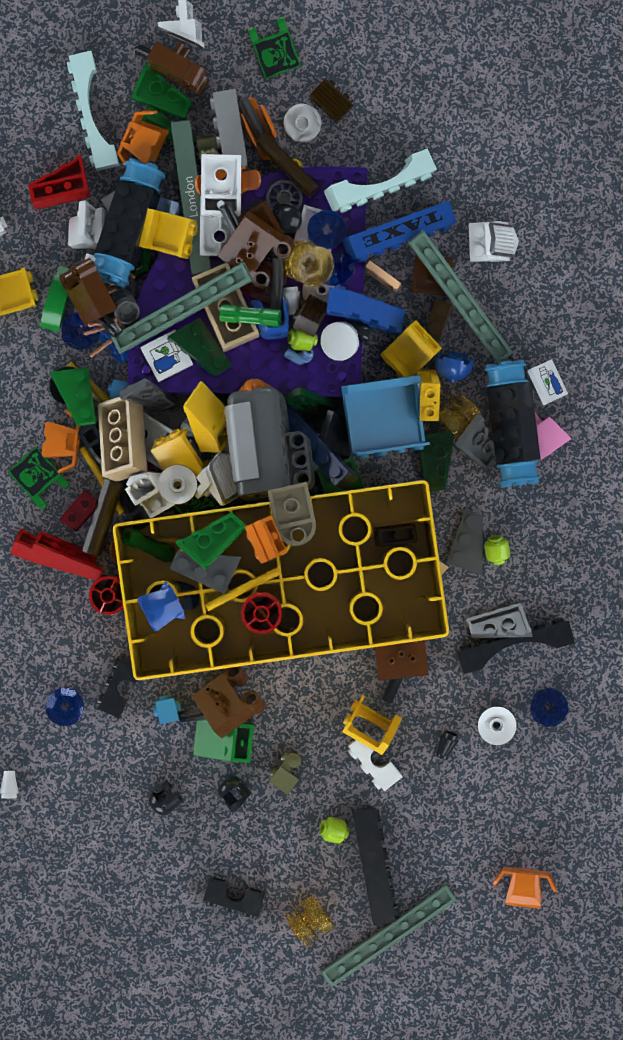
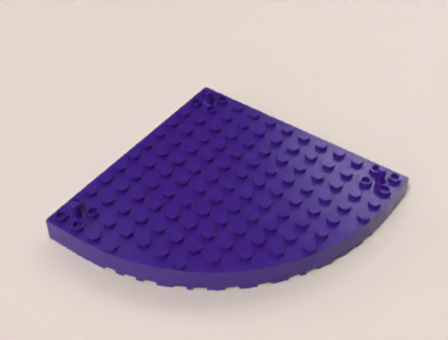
M301 167L321 187V190L312 198H308L302 192L303 202L299 209L300 214H302L304 205L333 213L324 191L331 185L344 180L355 185H367V168ZM283 171L261 176V184L258 189L241 194V211L259 199L262 202L266 201L268 189L272 184L280 180L291 181L290 178ZM283 184L284 190H287L289 184ZM281 185L275 187L279 192L281 191ZM293 186L290 190L291 193L297 191ZM272 190L270 195L277 196V193ZM299 193L295 196H292V198L300 199ZM270 199V204L276 202L277 199ZM291 202L295 207L299 204L298 202ZM366 203L358 207L357 204H354L350 210L343 213L340 210L334 212V214L340 215L341 219L330 254L294 243L293 251L288 257L283 258V288L298 286V291H300L299 305L302 299H304L302 290L305 281L309 276L318 272H326L333 275L340 283V286L346 287V290L364 294V261L360 263L357 260L350 262L342 240L365 231ZM216 231L214 239L217 242H222L225 239V234L222 231ZM296 232L285 235L290 236L294 240ZM163 252L159 254L146 277L137 300L140 309L139 317L132 324L195 289L192 277L196 275H192L190 257L186 259ZM209 256L211 269L226 263L218 256ZM264 258L260 265H267L272 269V260L268 261ZM270 283L267 285L269 291L267 294H264L266 289L261 290L255 285L252 288L250 284H246L239 288L248 308H253L251 301L260 300L264 309H271ZM324 287L318 289V292L321 294L326 291ZM282 307V314H281V323H280V325H282V324L284 323L283 307ZM204 308L131 348L128 353L127 386L147 379L171 395H191L198 383L202 381L215 396H229L231 393L239 391L247 380L260 379L276 388L284 396L292 392L293 389L302 387L333 400H343L341 386L361 384L362 342L359 341L357 352L352 357L343 361L333 360L323 352L321 347L323 330L334 322H346L345 317L329 314L325 315L316 332L318 341L317 345L312 347L314 352L313 359L302 365H298L284 357L288 348L296 353L302 352L291 348V345L288 344V337L266 340L259 333L258 338L223 352L232 367L217 377H213L189 355L193 363L192 366L158 383L140 347L173 330L178 331L200 317L221 348ZM288 315L289 330L293 329L295 321L292 318L294 315Z

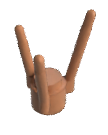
M116 317L112 318L121 330L125 329V325L117 321ZM100 321L88 324L89 327L102 325ZM101 326L84 332V335L93 334L106 329L104 326ZM112 338L98 347L89 356L93 357L113 342Z

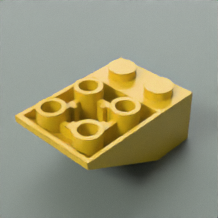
M200 381L183 405L184 412L187 415L200 452L218 453L223 450L228 442L225 406Z

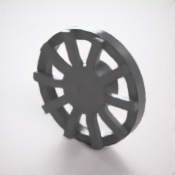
M280 180L270 186L266 201L271 211L274 209L273 206L277 204L287 203L294 206L291 202H298L299 204L295 208L299 210L303 202L302 191L292 181ZM283 184H289L287 190H284ZM278 185H281L280 192L275 188ZM292 186L295 189H297V191L293 193L290 192ZM271 191L276 192L277 196L270 195ZM299 193L300 199L292 198V196H295ZM270 199H277L276 202L270 204Z

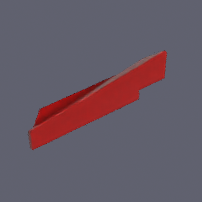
M20 528L10 553L34 563L95 581L101 578L103 568H99L96 563V556L83 552V548L42 531L36 537Z

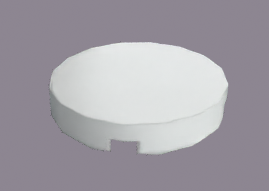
M297 104L287 111L283 124L285 132L291 139L303 143L311 141L318 135L322 122L320 114L314 107L307 104Z
M340 321L329 324L321 335L323 352L329 358L338 361L352 357L359 347L357 330L346 322Z

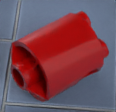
M118 576L101 577L90 587L89 600L97 612L111 615L124 609L120 578ZM105 592L113 594V597L105 594Z
M256 592L244 602L241 610L242 620L245 626L252 632L258 634L269 633L280 623L282 606L274 595L267 592ZM259 608H261L267 615L265 618L259 612Z

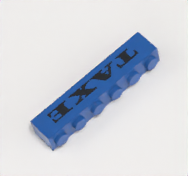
M446 201L343 239L342 242L349 261L357 260L360 263L368 260V255L374 254L376 257L384 254L385 249L391 248V251L401 248V243H408L409 240L422 230L425 231L428 237L435 235L434 231L440 230L442 233L452 229L451 225L457 223L450 202Z

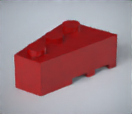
M81 154L69 163L61 165L59 169L52 173H47L28 185L31 202L35 210L91 197Z

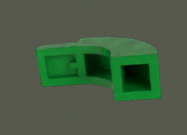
M60 265L56 276L54 275L44 305L40 327L59 333L69 299L67 291L60 282V275L71 270V268Z

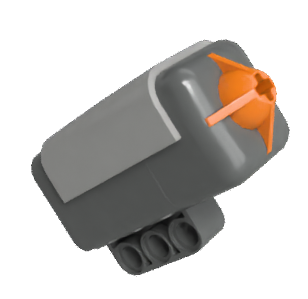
M260 379L247 380L239 391L229 395L227 400L228 406L224 407L233 482L238 487L239 497L246 501L269 499L268 490L301 483V478L305 475L309 478L307 483L308 490L311 489L315 484V474L310 439L300 431L290 432L285 396L276 388ZM303 437V444L296 446L297 438ZM302 456H305V457H306V462H305V464H304V465H299V464H298L299 458L302 457Z

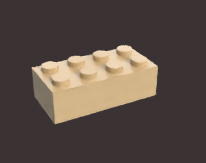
M226 262L192 277L195 289L230 270L229 264ZM240 289L204 308L223 352L259 337L255 324L220 321L221 305L248 308Z
M120 397L98 404L102 477L118 482L129 478L131 474L147 471L143 405L120 399Z

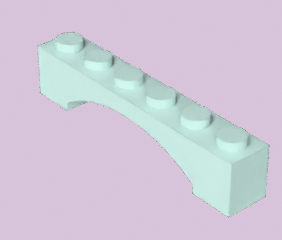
M92 51L69 56L70 62H67L69 74L73 73L74 81H71L73 91L78 92L79 99L76 100L78 111H82L84 117L80 118L83 130L86 129L88 137H85L87 148H91L92 155L89 156L91 166L96 167L97 171L120 166L114 144L109 145L97 130L91 114L89 101L90 85L93 74L97 73Z
M428 148L410 155L404 160L406 164L400 173L385 182L373 185H355L344 180L328 187L324 194L333 213L339 210L341 213L346 212L354 204H357V207L368 202L367 199L373 198V200L383 197L385 192L389 191L392 194L400 190V186L405 185L407 188L414 185L418 179L425 181L431 178V174L437 168Z

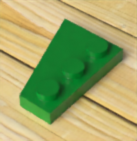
M145 63L132 93L131 100L149 107L152 106L156 110L185 121L192 101L178 89L167 83L161 75L155 73Z
M88 367L50 372V376L54 380L76 426L96 424Z
M231 512L210 523L204 529L197 530L183 540L176 541V545L206 570L245 530L247 525Z

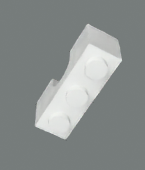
M367 731L363 732L365 735L372 738ZM355 739L348 744L350 747L348 752L354 759L358 758L362 762L360 767L366 774L370 773L374 777L372 782L378 789L382 788L386 791L402 778L401 773L390 760L381 766L373 764L371 754L374 750Z

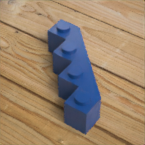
M334 286V288L330 287L326 314L345 317V321L369 324V327L382 330L383 334L400 336L402 334L405 310L399 306L383 303L382 300L366 297L363 293L346 290L344 286Z

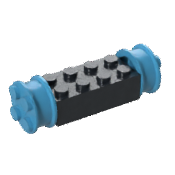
M129 158V161H126L124 164L126 166L124 176L120 177L94 252V258H96L94 263L103 283H112L120 289H125L126 286L130 285L128 282L130 272L134 271L135 268L137 269L143 247H139L147 209H157L161 197L159 195L161 192L159 186L161 180L166 177L162 171L158 170L157 165L153 163H147L146 165L133 158Z
M524 360L513 361V364L512 361L500 362L498 366L497 363L488 364L486 369H484L488 373L489 384L486 387L496 467L500 468L501 481L498 483L501 484V487L512 486V482L513 486L525 485L527 480L528 484L539 483V479H541L537 475L536 463L539 462L538 459H541L532 386L531 382L527 383L529 381L525 379L524 367L527 365L524 363Z

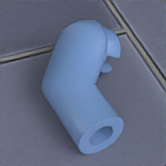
M288 348L284 357L298 365H302L313 359L314 352L311 349L308 352L296 353Z

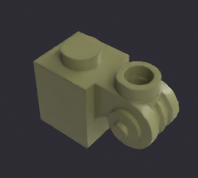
M215 133L196 136L200 163L202 154L219 155Z
M286 750L280 758L282 763L278 768L274 766L269 773L271 777L269 782L288 795L299 780V777L293 774L290 769L291 767L296 768L300 766L301 757L296 752L290 753Z

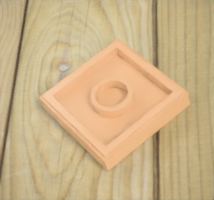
M371 261L366 265V273L396 293L401 285L399 281Z

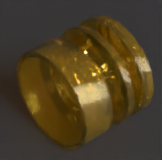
M300 240L294 242L290 255L283 258L286 275L307 286H321L329 280L333 273L334 260L331 253L324 247L308 241Z
M462 394L457 396L461 405L454 400L451 401L454 408L453 412L446 407L439 411V422L447 431L451 430L456 441H458L476 414L482 415L474 403Z
M312 895L301 902L304 912H301L296 907L293 908L296 918L290 912L285 914L291 930L307 947L313 945L309 936L315 941L319 940L317 930L326 935L335 928L327 912Z

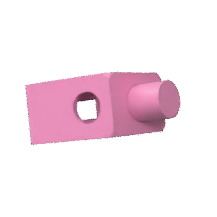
M535 412L541 457L539 460H542L571 440V438L552 418L547 417L542 421Z

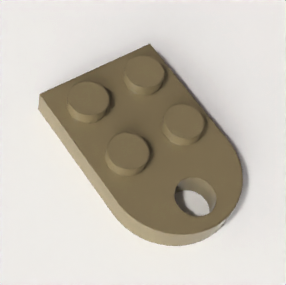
M307 482L268 490L274 522L282 541L293 546L303 545L310 541L316 530V521ZM297 529L302 530L304 533V538L301 541H296L292 537V533Z

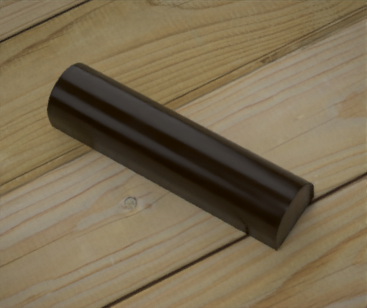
M263 133L260 136L256 145L308 198L314 197L321 190V187L270 135Z
M105 478L82 549L83 552L94 556H101L124 485L123 482H115Z

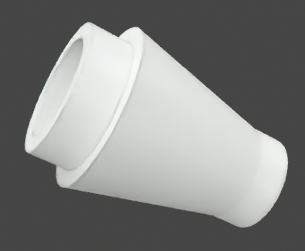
M298 286L283 288V297L288 308V315H294L299 307L300 291H298Z
M4 771L0 788L1 798H17L19 792L15 771Z

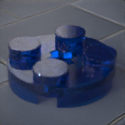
M322 210L314 214L308 222V239L317 248L323 250L335 249L345 238L346 225L337 212ZM326 225H329V229L332 232L326 235L321 230V227L325 228Z
M78 312L71 313L65 318L62 324L61 337L71 348L83 350L96 344L100 331L89 335H79L77 328L80 325L83 326L82 330L85 332L99 326L85 327Z
M545 688L539 690L534 694L530 703L531 716L538 724L545 727H553L564 721L569 711L567 699L561 692L555 689ZM547 702L555 705L551 713L544 711Z

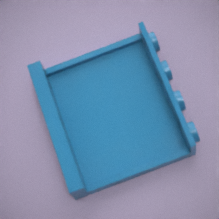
M421 375L341 386L351 456L365 459L369 458V454L376 453V456L387 455V451L394 450V454L406 452L405 448H412V451L423 450L425 445H430V442H425L423 421H419L420 398L418 383H422Z

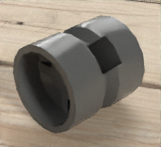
M119 290L111 296L117 307L113 311L117 321L122 324H131L138 319L140 309L130 291Z

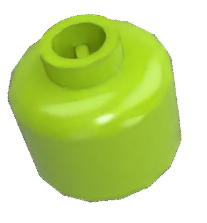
M295 328L289 330L288 344L291 345L292 349L308 352L313 346L317 345V334L312 337Z
M502 535L491 536L484 543L486 559L489 562H494V565L504 564L505 560L510 557L509 542Z
M328 817L322 821L319 832L323 840L340 844L344 839L348 838L349 828L345 820Z

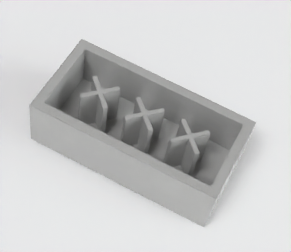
M236 89L213 92L210 104L212 114L216 113L213 123L215 133L219 132V136L216 137L218 152L222 151V155H241V166H245V169L242 171H248Z

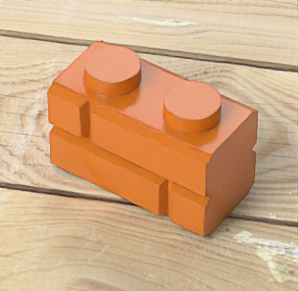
M272 516L258 520L245 527L247 539L252 543L255 549V557L261 564L288 553Z

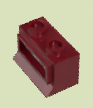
M84 490L59 519L71 530L77 532L94 513L98 500L87 490Z

